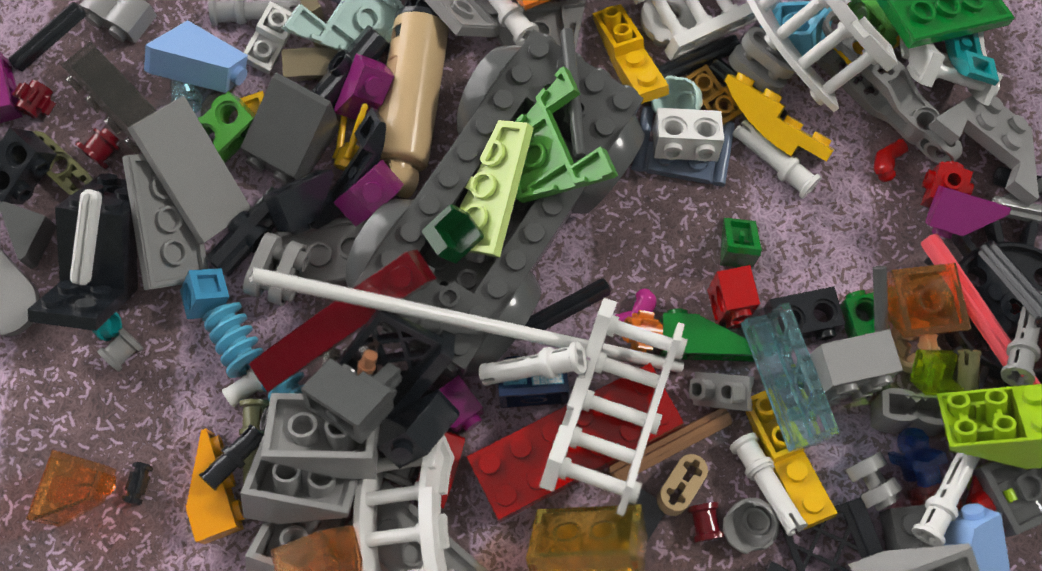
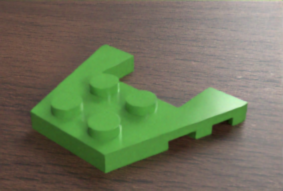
M564 66L555 73L557 79L547 90L543 88L535 97L537 102L526 115L521 114L515 121L528 123L534 127L516 194V199L522 203L610 180L618 176L607 150L601 146L576 163L573 162L553 117L555 111L580 95L571 72Z

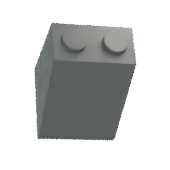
M276 72L271 79L240 148L247 158L246 163L259 172H262L264 169L273 173L272 177L276 181L286 185L311 173L338 133L339 122L329 100Z

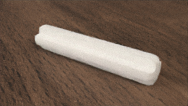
M86 189L80 194L70 272L71 282L80 286H84L91 281L102 202L101 193L91 189Z

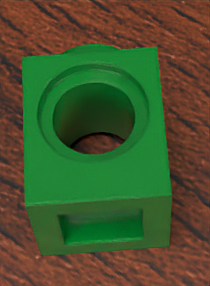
M859 290L845 296L846 299L840 304L847 337L851 338L874 333L873 292L866 294L865 290ZM856 309L865 311L869 321L860 320L856 315Z

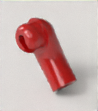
M903 139L896 140L875 154L874 172L878 174L880 181L888 182L895 178V159L908 152V146Z

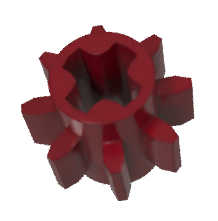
M31 80L29 85L25 82L23 84L19 83L12 96L18 99L15 107L33 119H37L40 114L49 116L56 105L55 102L50 100L53 91L36 80Z

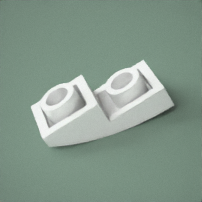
M271 1L269 2L256 25L255 33L243 52L248 55V65L266 74H270L281 54V49L284 48L291 34L284 31L282 27L292 12Z

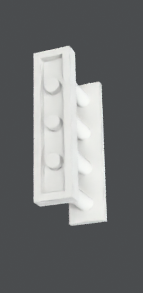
M633 0V1H634V3L637 5V4H639V3H641V2H643V1H646V0ZM651 0L672 34L670 36L671 41L664 50L670 61L758 21L748 1L738 6L733 4L731 0H716L722 13L713 18L712 15H707L699 0H684L697 21L695 27L687 29L681 26L666 0ZM781 0L775 3L770 9L773 11V9L778 5V3Z

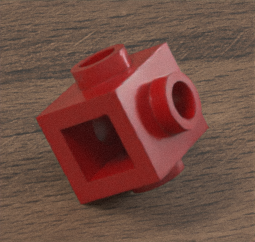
M941 161L933 170L928 169L922 182V188L926 190L921 205L928 208L931 207L938 185L971 195L974 184L970 183L973 171L964 169L962 164L955 161Z

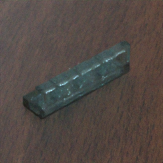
M790 303L780 304L767 315L750 317L741 322L788 452L816 446L839 434L840 431ZM780 317L782 318L783 323L785 325L784 333H782L781 327L777 320ZM792 349L795 351V354L797 356L796 365L794 364V361L792 359ZM805 382L807 383L810 390L809 397H807L806 392L804 390ZM817 415L820 416L825 431L823 432L820 431L817 424Z

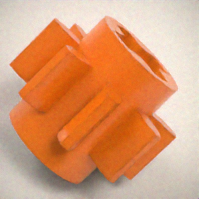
M639 310L638 313H632V317H627L624 321L625 323L663 335V325L659 320L654 319V312ZM622 337L625 342L631 343L630 349L642 352L653 350L652 346Z

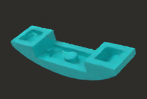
M978 33L945 40L948 57L953 67L960 74L996 86L999 78L993 58L983 56Z

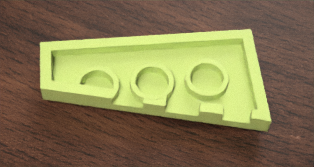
M498 121L480 157L482 163L476 175L470 177L465 187L468 192L460 208L470 214L484 234V238L469 251L470 253L499 258L501 256L534 129L528 123Z

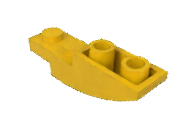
M621 4L609 6L592 13L595 25L622 85L633 87L644 98L641 104L669 95L668 83L645 50L644 39Z
M738 72L736 77L732 74L727 75L725 82L739 109L767 140L789 156L794 155L800 146L827 162L834 151V148L829 146L832 140L816 131L813 135L801 130L804 124L789 115L785 119L780 118L786 105L780 103L783 98L781 95L768 88L761 92L753 87L755 83L753 79Z
M774 387L752 395V411H746L753 433H756L759 437L758 444L766 457H771L774 461V473L804 521L807 522L808 525L803 530L835 518L837 511L804 452L806 446Z

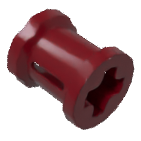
M718 502L687 507L688 513L693 516L696 535L693 537L694 543L725 537L723 531H720L716 509L719 508Z

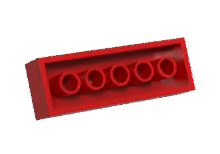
M651 362L640 367V369L657 374ZM621 377L594 391V395L647 413L655 388ZM665 388L656 412L662 414V419L657 434H649L646 446L680 429L684 424ZM567 405L467 456L468 462L499 523L579 482L569 477H566L565 480L558 478L553 492L539 487L559 427L562 425L566 414ZM589 409L588 412L582 410L576 425L583 428V433L636 450L643 428L642 426ZM577 446L576 449L569 447L566 457L572 459L571 463L597 472L619 461L618 459Z

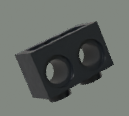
M9 128L0 142V202L24 204L31 198L34 188L42 176L49 171L50 164L57 155L32 131Z
M834 286L769 299L763 307L773 345L784 343L785 348L801 345L804 343V339L816 337L817 341L832 339L837 336L836 332L845 325ZM814 310L824 312L827 316V322L817 320L814 316ZM787 316L792 318L795 322V328L789 329L785 327L781 317Z

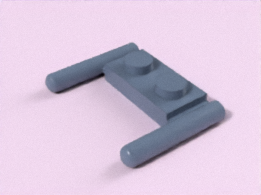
M651 106L643 107L640 125L645 137L632 161V170L704 184L710 183L720 187L725 186L735 124L732 121L723 125L724 143L718 161L703 162L699 160L654 158L653 140L652 142L649 141L654 110Z

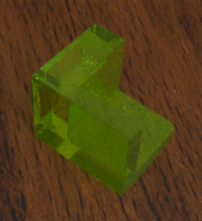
M917 349L910 381L923 394L937 396L938 393L964 391L952 379L958 357L954 351Z

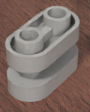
M751 27L742 38L741 44L737 45L730 54L729 63L736 72H740L755 81L753 85L761 92L768 88L779 94L786 85L787 79L792 78L796 72L778 50H773L764 39L766 32L764 29Z
M267 232L261 239L246 273L243 292L258 298L264 290H267L268 302L284 306L287 301L291 302L294 299L296 292L251 283L252 269L255 267L273 271L277 260H280L276 272L298 277L300 271L304 272L310 260V253H307L306 245L291 241L286 249L282 248V237Z
M881 451L845 470L852 483L861 478L863 479L868 490L864 491L860 497L867 508L874 506L877 511L897 502L896 500L900 498L898 492L903 489L896 476L885 480L879 470L888 464Z

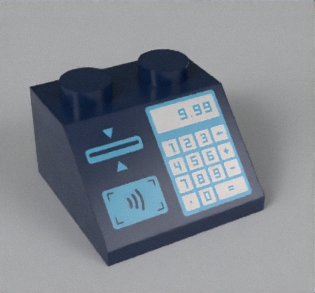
M522 356L506 357L504 358V360L518 358ZM567 373L558 374L557 378L553 379L545 378L542 375L498 383L500 408L568 403L570 391Z

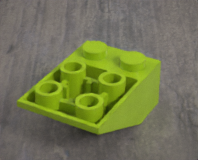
M1042 384L937 394L950 451L1024 469L1042 468Z

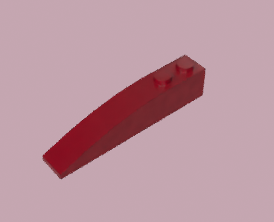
M418 249L406 251L352 289L406 300L437 278ZM335 300L250 362L249 365L268 393L359 332L377 309Z

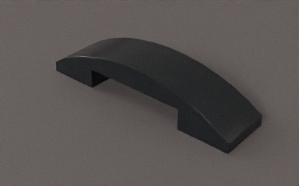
M370 108L354 133L361 146L333 189L328 191L320 218L310 223L312 228L319 229L342 214V211L333 202L379 163L385 143L386 123L377 109Z

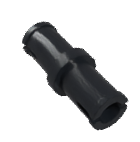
M250 424L229 447L225 445L220 450L222 454L203 473L201 472L199 476L215 491L236 468L241 469L245 465L244 460L260 445L264 435Z

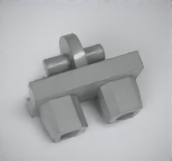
M695 372V379L690 380L689 397L693 399V405L752 411L751 391L754 377Z

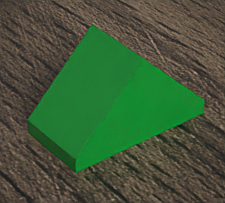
M724 217L720 266L742 267L750 265L752 269L759 259L762 250L756 221Z

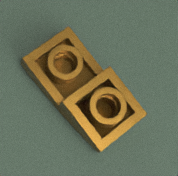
M707 64L685 77L694 81L702 91L703 105L701 110L721 111L723 125L742 114L728 86H721Z

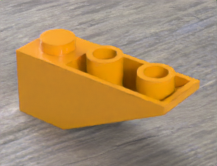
M206 428L201 430L186 504V512L195 542L207 544L244 530L242 520L246 519L243 516L241 501L239 499L235 500L232 487L236 486L233 472L215 491L199 476L201 472L203 473L222 454L220 450L224 447L220 435L215 436V433Z

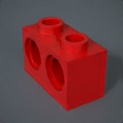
M750 265L717 271L707 289L715 323L720 326L726 325L728 330L745 326L746 321H749L760 305Z

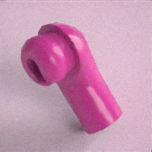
M640 289L635 295L636 302L633 309L616 314L615 316L619 317V321L624 322L627 317H632V313H638L639 310L653 312L656 307V296L649 289Z

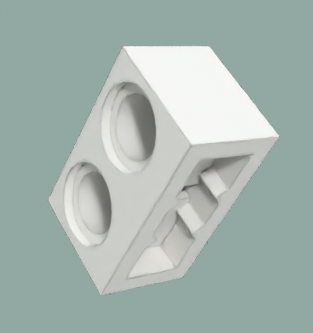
M657 108L652 129L654 158L699 160L703 162L718 161L724 143L721 111Z

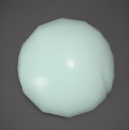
M672 75L664 78L669 85V95L651 101V108L655 113L657 108L701 110L703 105L702 91L694 81Z

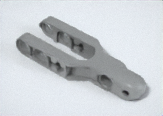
M833 11L829 12L822 25V30L826 37L834 31L830 27L829 22L839 20ZM854 37L851 39L845 38L835 46L851 62L861 56V54L853 50L852 44L858 42ZM834 48L831 54H825L816 61L831 78L840 72L839 65L846 63ZM897 60L898 65L888 71V73L883 74L878 72L879 68L882 69L878 63L875 66L870 64L842 86L870 115L889 123L907 142L915 145L932 162L939 164L941 161H956L960 158L963 148L959 139L952 145H949L928 128V125L940 114L918 92L908 69L900 61ZM861 75L863 77L862 80H859L855 85L854 82ZM865 88H874L873 94L866 95L863 92ZM917 122L922 123L926 130L919 127ZM936 151H942L944 153V157H937Z

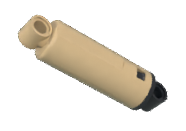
M405 0L404 8L399 9L395 14L386 65L393 73L394 78L383 104L379 107V114L386 123L385 143L379 162L383 160L404 185L396 196L405 199L413 195L418 185L419 172L426 169L429 164L450 30L424 0Z

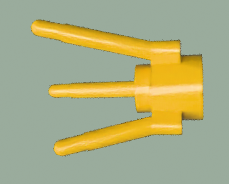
M366 103L362 104L350 140L345 142V144L347 117L341 115L336 149L332 156L335 159L333 165L344 171L359 149V146L356 145L357 138L354 133L365 118L368 109Z

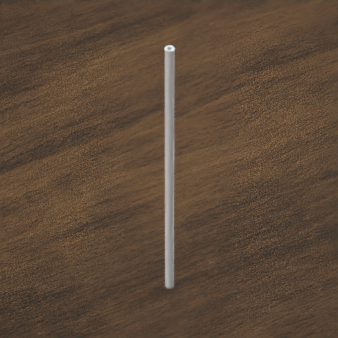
M253 267L250 276L251 283L558 348L570 347L571 343L579 341L584 351H586L589 342L587 339ZM605 343L601 351L606 353L607 358L643 366L651 362L653 368L662 369L666 358L665 356ZM674 359L670 371L681 373L684 369L683 360Z

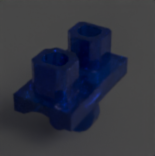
M908 427L902 430L897 439V446L901 453L888 452L890 462L901 467L905 481H917L918 486L922 488L942 483L939 465L948 463L946 452L929 447V438L922 429Z

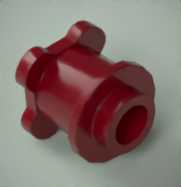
M105 127L101 131L94 128V134L84 145L79 141L75 145L85 155L106 170L109 166L104 161L114 150H120L116 145L119 139Z

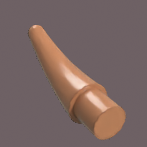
M364 351L362 359L358 362V375L362 371L368 375H373L378 358L375 351Z

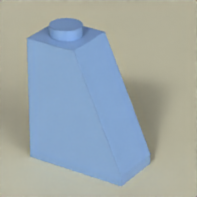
M187 20L145 45L144 71L149 74L226 93L245 81L248 73L246 69L248 55Z
M972 503L964 505L958 510L959 515L957 519L950 522L944 534L946 541L943 546L969 543L973 549L980 571H1010L1001 513L988 509L981 504Z

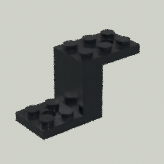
M111 173L99 174L95 179L84 185L74 194L68 196L67 199L55 207L60 282L27 309L28 322L97 331L137 291V244L126 179L117 178V175ZM86 189H91L101 193L102 202L91 281L84 286H80L71 282L70 272L80 194Z

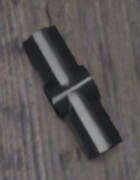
M368 25L347 50L339 51L331 59L327 67L328 72L311 91L329 100L334 109L356 53L377 61L390 46V43Z
M271 186V188L265 194L272 192L277 188H273ZM263 196L249 211H242L234 217L228 227V234L205 257L216 269L222 268L223 274L227 277L241 265L251 252L256 253L263 236L267 232L272 233L275 227Z

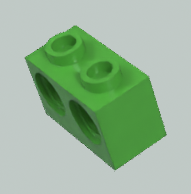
M228 91L226 94L217 97L213 101L211 108L202 117H198L207 135L215 134V139L212 143L224 163L240 149L255 114L239 97ZM237 110L238 116L233 123H229L231 113Z

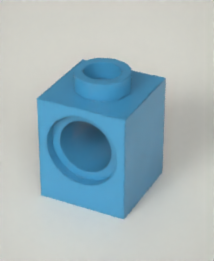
M222 268L188 271L180 289L187 319L202 318L210 310L226 304L229 293Z

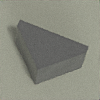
M5 201L1 202L0 211L18 260L30 269L37 267L56 230V224L42 214Z

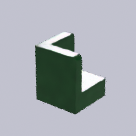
M449 204L422 230L437 256L455 264L484 238V234L470 214L453 204Z

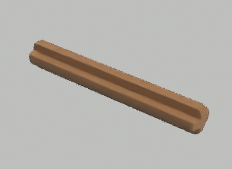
M718 408L646 446L638 474L732 424L730 413L727 409ZM621 460L613 463L608 467L610 476L626 481L631 464Z

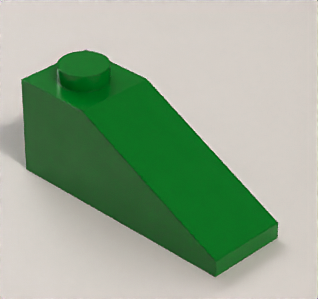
M670 309L668 313H663L660 319L663 325V335L670 338L673 337L678 322L685 324L682 338L688 340L681 360L760 362L765 356V348L698 314H690L686 309ZM660 349V356L666 357L667 351Z

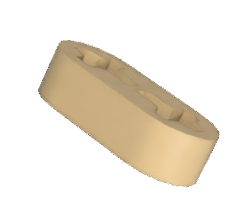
M695 454L683 456L660 489L657 496V504L664 514L669 516L682 514L695 497L708 474V466L700 456ZM692 465L696 470L687 482L683 477L687 472L686 468ZM676 488L682 490L678 497L679 502L672 505L668 502L670 499L669 495Z

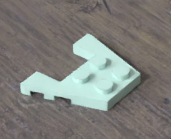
M342 0L327 23H325L300 4L295 8L282 29L288 33L341 51L343 49L347 50L369 25L390 43L395 14L404 6L400 0Z

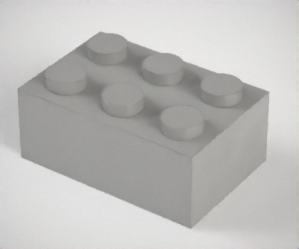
M890 329L820 344L797 367L808 405L819 403L820 408L838 405L840 400L846 399L849 396L852 397V401L872 397V393L882 390V386L893 383L892 378L903 371Z

